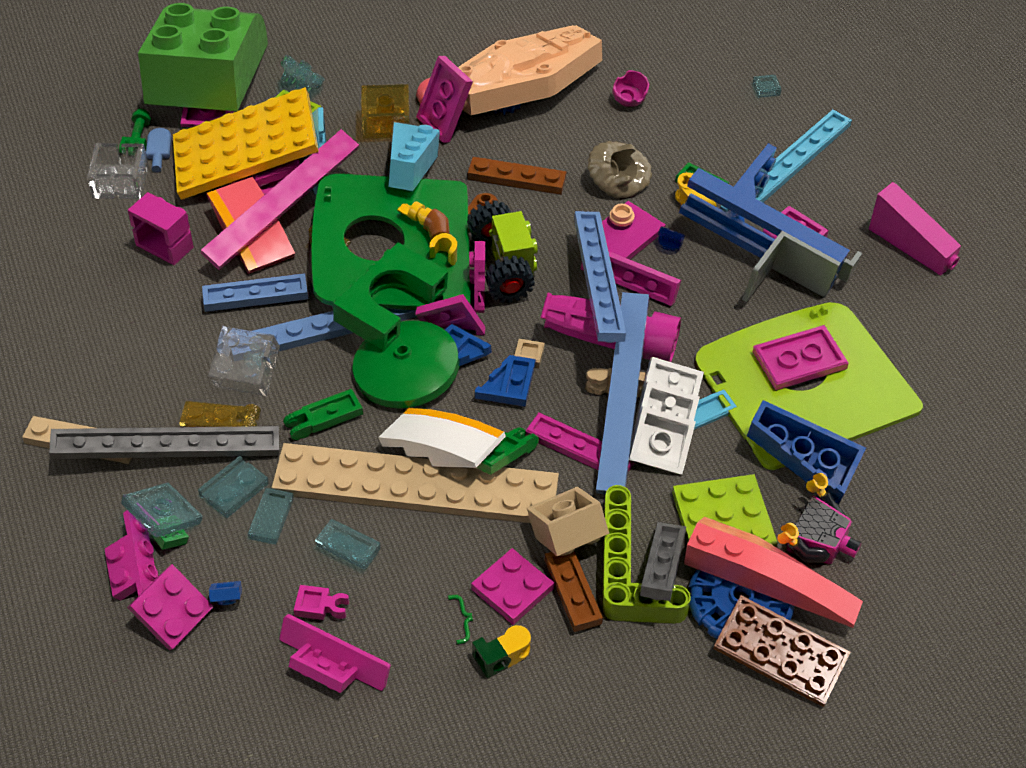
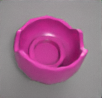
M629 70L624 76L617 77L612 94L615 100L624 107H635L645 100L650 84L647 77L642 73Z

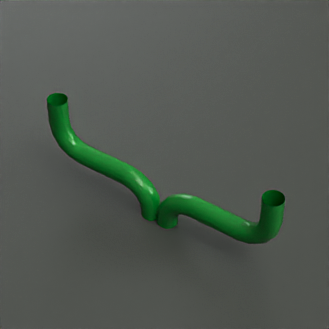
M448 595L449 600H459L462 614L468 617L464 621L466 637L456 640L457 644L466 643L470 639L468 623L473 621L472 613L465 611L464 601L461 596Z

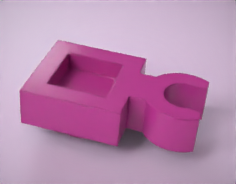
M300 585L294 606V616L324 620L325 614L331 613L335 618L344 619L346 618V609L338 608L337 606L339 604L349 605V596L344 593L330 596L329 588Z

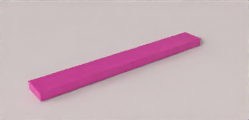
M342 129L318 149L319 152L309 156L202 248L201 254L220 270L318 185L325 176H328L357 151L359 144Z

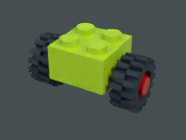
M493 200L492 204L489 201H486L484 206L478 204V209L473 208L471 214H468L467 224L473 240L485 241V246L488 243L489 247H492L496 265L491 264L489 266L490 270H486L485 276L491 297L493 296L494 300L497 301L499 299L502 303H504L505 299H507L508 303H512L514 298H516V301L521 300L520 296L525 298L528 296L527 291L531 292L533 290L532 286H535L533 274L534 271H537V262L534 254L538 253L536 239H531L530 222L525 221L522 211L511 213L508 205L505 206L504 202L498 204L497 200Z

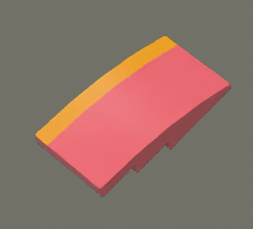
M253 177L207 193V197L223 230L264 196ZM277 219L237 256H240L247 273L250 274L293 258L295 252Z

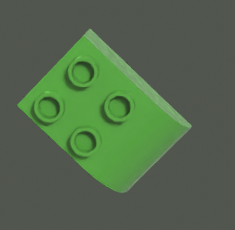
M175 3L165 7L138 52L144 104L238 111L268 45L266 26L261 14L239 12L234 7H219L214 10L195 9L186 3Z

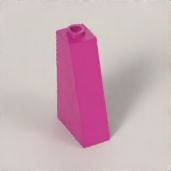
M894 182L877 194L869 225L870 231L940 276L948 269L952 270L955 268L960 260L958 254L961 245Z

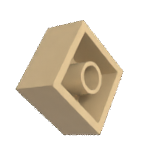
M579 487L570 489L527 508L535 538L556 556L568 555L575 548L584 544L596 543L600 540V537L609 534L601 503Z

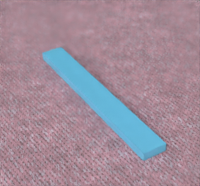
M832 109L776 158L774 167L768 172L770 179L764 189L761 187L758 189L759 193L756 199L764 203L851 126L852 120ZM722 205L720 206L721 210L728 212L729 209Z

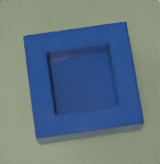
M241 581L213 583L209 588L210 602L218 601V605L233 604L236 602V599L241 598L242 594Z

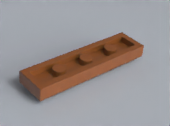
M473 157L468 170V180L562 195L567 171Z

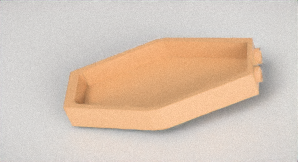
M577 25L545 32L541 31L510 40H498L495 44H492L458 67L473 81L462 110L470 115H475L551 97L602 61V40Z

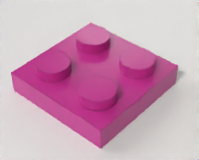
M513 548L471 583V590L512 625L518 622L554 589V582Z
M171 564L127 608L168 650H172L214 606Z

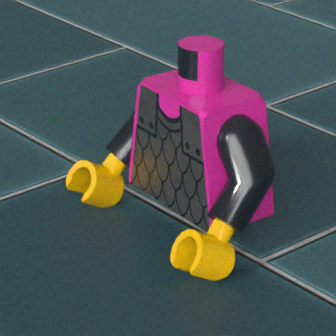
M823 473L813 475V479L806 484L807 490L811 493L817 492V496H812L796 525L787 523L781 526V531L783 532L777 538L781 544L788 543L786 550L796 554L804 563L832 564L839 551L855 558L861 546V542L848 536L852 521L836 503L829 490H825L828 486V479Z

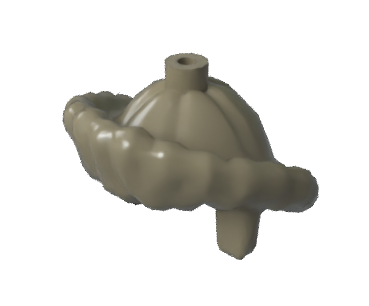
M617 141L602 142L589 153L587 168L590 172V177L593 178L594 183L598 185L599 189L607 195L617 199L629 198L641 192L649 185L652 178L651 164L632 144Z

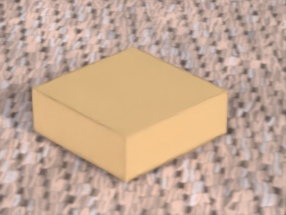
M519 339L514 356L536 359L535 368H540L545 343Z

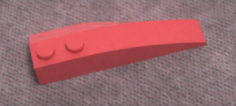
M703 517L697 522L687 544L685 565L853 628L863 603L862 600L756 535Z

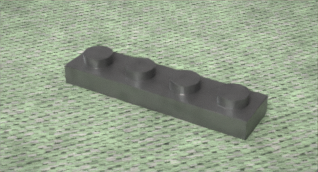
M657 523L641 585L640 596L649 597L653 600H671L685 539L686 526Z

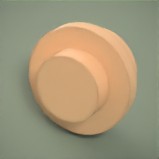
M617 204L610 211L609 218L614 225L624 227L633 223L634 212L627 204Z

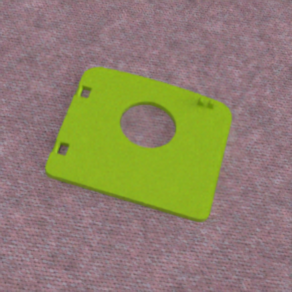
M824 303L763 321L701 347L696 354L695 365L697 370L704 372L703 379L707 381L713 393L725 390L737 407L728 410V416L744 440H747L761 465L768 470H776L785 467V465L747 437L751 422L763 400L851 441L920 415L923 409L922 401L854 313L840 303ZM825 325L849 362L848 368L827 375L826 379L819 386L810 390L796 391L787 388L775 390L753 354V346ZM718 375L723 383L717 385L712 377ZM723 394L718 396V400L724 408L730 406V403Z

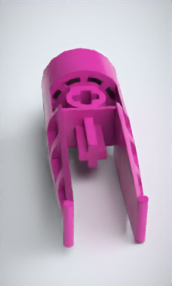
M547 293L540 317L541 319H546L545 328H551L568 336L615 349L616 342L608 343L597 340L590 299ZM654 311L652 317L647 316L643 346L644 359L650 360L651 357H655L668 362L672 361L680 332L681 317Z

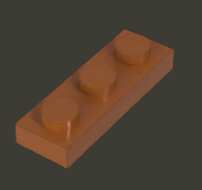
M575 551L563 556H556L553 552L546 553L545 563L573 631L577 632L601 625L603 617Z

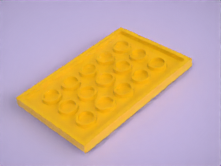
M306 87L292 90L288 94L270 98L257 105L247 106L243 110L225 114L220 118L202 122L200 125L189 129H182L173 134L177 194L182 200L319 152L311 103Z

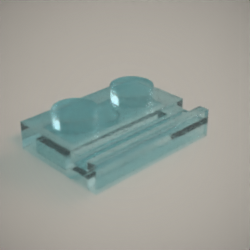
M239 456L201 486L198 492L201 498L204 497L211 506L228 518L265 488L269 482L267 476L249 462L246 463Z

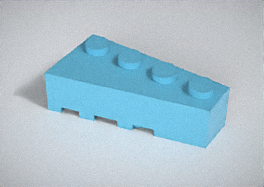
M394 122L389 187L410 191L415 189L438 157L440 130L433 129L430 125L414 126Z

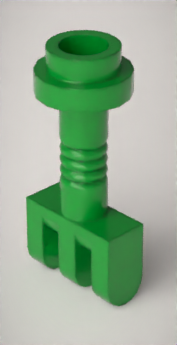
M137 109L131 117L134 123L131 137L122 136L119 153L125 154L127 147H129V154H135L138 147V155L145 154L147 142L146 138H141L143 128L150 124L151 117L148 111Z

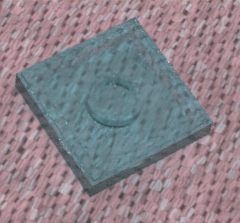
M169 483L125 494L121 500V504L155 538L198 525L203 517Z

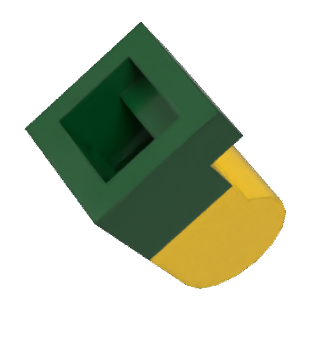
M515 625L507 629L504 635L488 643L483 637L472 642V656L487 679L528 657L531 643L530 632L523 626Z

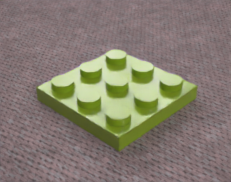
M755 474L673 486L672 494L682 526H686L685 538L687 544L697 522L703 517H707L756 535L777 548L778 542Z

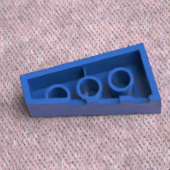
M764 400L760 404L747 434V437L806 483L812 480L815 474L823 473L826 475L828 486L825 490H829L838 505L866 447Z

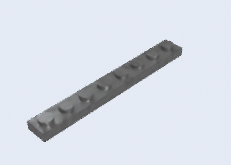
M279 426L51 429L49 455L50 459L279 456Z

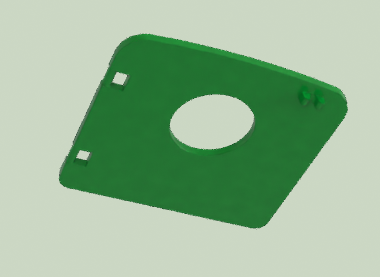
M330 174L325 176L318 185L312 227L313 293L316 298L324 304L333 306L337 296L343 295L350 288L354 280L360 279L371 264L378 262L363 259L352 253L345 244L344 236L352 225L360 221L380 220L393 225L400 231L404 239V246L448 271L447 289L437 299L444 300L463 294L470 303L469 230L467 224L468 193L465 183L451 180L421 179L415 189L410 191L389 187V177L354 174ZM417 201L425 205V209H437L445 214L449 220L450 235L455 237L457 241V262L455 265L452 266L448 262V252L439 251L436 253L435 258H430L431 238L428 231L423 228V225L419 224V221L416 222L398 212L397 209L402 204L411 206ZM399 287L385 288L372 296V299L385 309L416 310L419 306L430 304L413 292Z

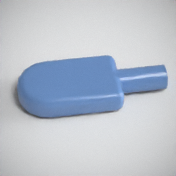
M155 128L149 132L147 137L146 157L147 159H153L152 171L156 173L161 171L162 159L170 158L172 137L170 131L165 128Z

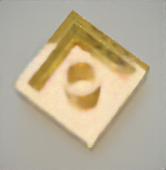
M408 84L361 85L363 138H393L394 122L410 125Z

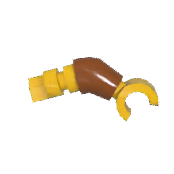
M417 201L411 206L402 204L397 209L398 212L416 222L419 221V224L423 225V228L428 231L431 238L430 258H435L436 253L439 251L448 252V262L452 266L455 265L457 262V241L455 237L450 235L449 220L445 214L437 209H425V205Z

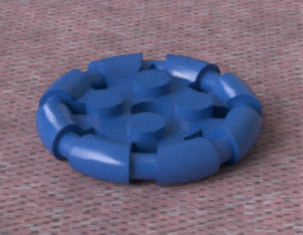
M698 569L693 574L689 583L688 591L691 593L690 611L698 625H704L708 629L707 633L718 639L738 601L734 597V594L737 592L747 594L751 601L790 621L794 613V606L783 601H771L770 596ZM704 592H712L711 596L703 595ZM715 612L720 616L717 621L711 616Z

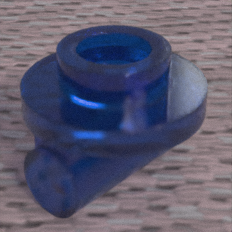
M662 226L658 232V244L662 249L676 251L682 247L685 238L684 234Z

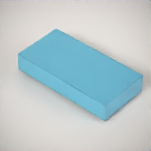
M725 390L713 393L699 400L694 421H696L694 430L728 416V410L737 407ZM723 394L730 403V406L724 408L718 400L719 395Z

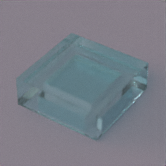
M776 75L753 77V85L758 98L781 95L782 89Z

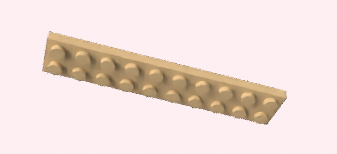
M283 443L272 485V493L274 495L531 523L527 508L556 496L559 473L503 467L489 475L478 468L432 466L430 460L425 458Z

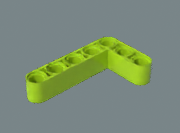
M621 485L609 487L605 494L604 517L609 534L603 536L602 610L604 615L614 621L674 624L683 622L687 618L691 599L690 592L685 587L674 585L670 601L653 600L649 597L640 596L642 583H631V493L626 487ZM612 600H618L620 603H615ZM671 603H678V604H680V605H679V606H676V605H673V604H671Z

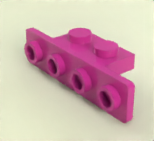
M129 509L123 512L127 535L105 548L112 596L120 601L137 591L139 596L158 577V571L153 558L154 549L150 542L149 532L147 531L149 524L142 515H138Z
M290 614L283 618L280 640L298 649L290 657L288 667L339 693L344 691L355 679L380 691L386 687L391 667L389 663Z

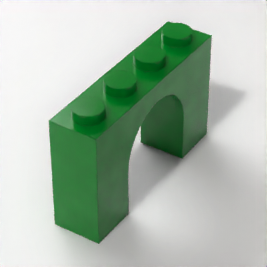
M398 242L391 249H387L378 262L371 264L360 279L354 280L350 288L343 295L336 297L332 306L333 321L385 351L400 335L401 318L378 305L372 299V296L382 289L399 287L413 292L429 303H433L447 289L448 271Z

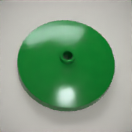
M414 320L401 321L400 335L385 351L366 340L362 342L353 359L354 378L361 393L378 405L390 408L419 406L440 396L453 383L459 370L458 349L451 335L435 324Z

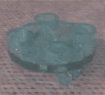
M285 55L281 61V66L285 70L281 80L284 83L288 82L290 85L297 81L294 90L306 87L309 92L312 87L320 88L325 81L321 75L312 72L313 67L303 60L298 63L291 56Z

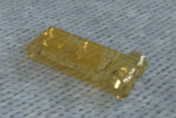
M186 401L179 423L180 427L257 426L255 421L259 419L261 409L255 404H248L244 407Z

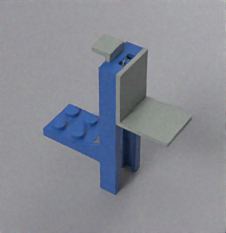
M768 143L734 187L698 168L689 179L687 187L729 210L725 212L691 193L688 196L687 202L682 204L679 213L761 258L752 271L742 298L743 301L747 302L771 269L824 298L836 283L837 278L847 282L862 256L861 252L857 251L850 261L847 259L849 249L756 199L759 193L758 189L760 187L764 189L770 179L768 172L772 170L776 159L773 158L776 147ZM745 219L777 235V238L774 239L745 223Z

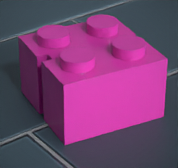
M147 192L128 209L130 223L134 227L132 231L136 246L172 265L178 263L194 248L192 234L189 230L188 215L181 207H176L166 202L163 198Z

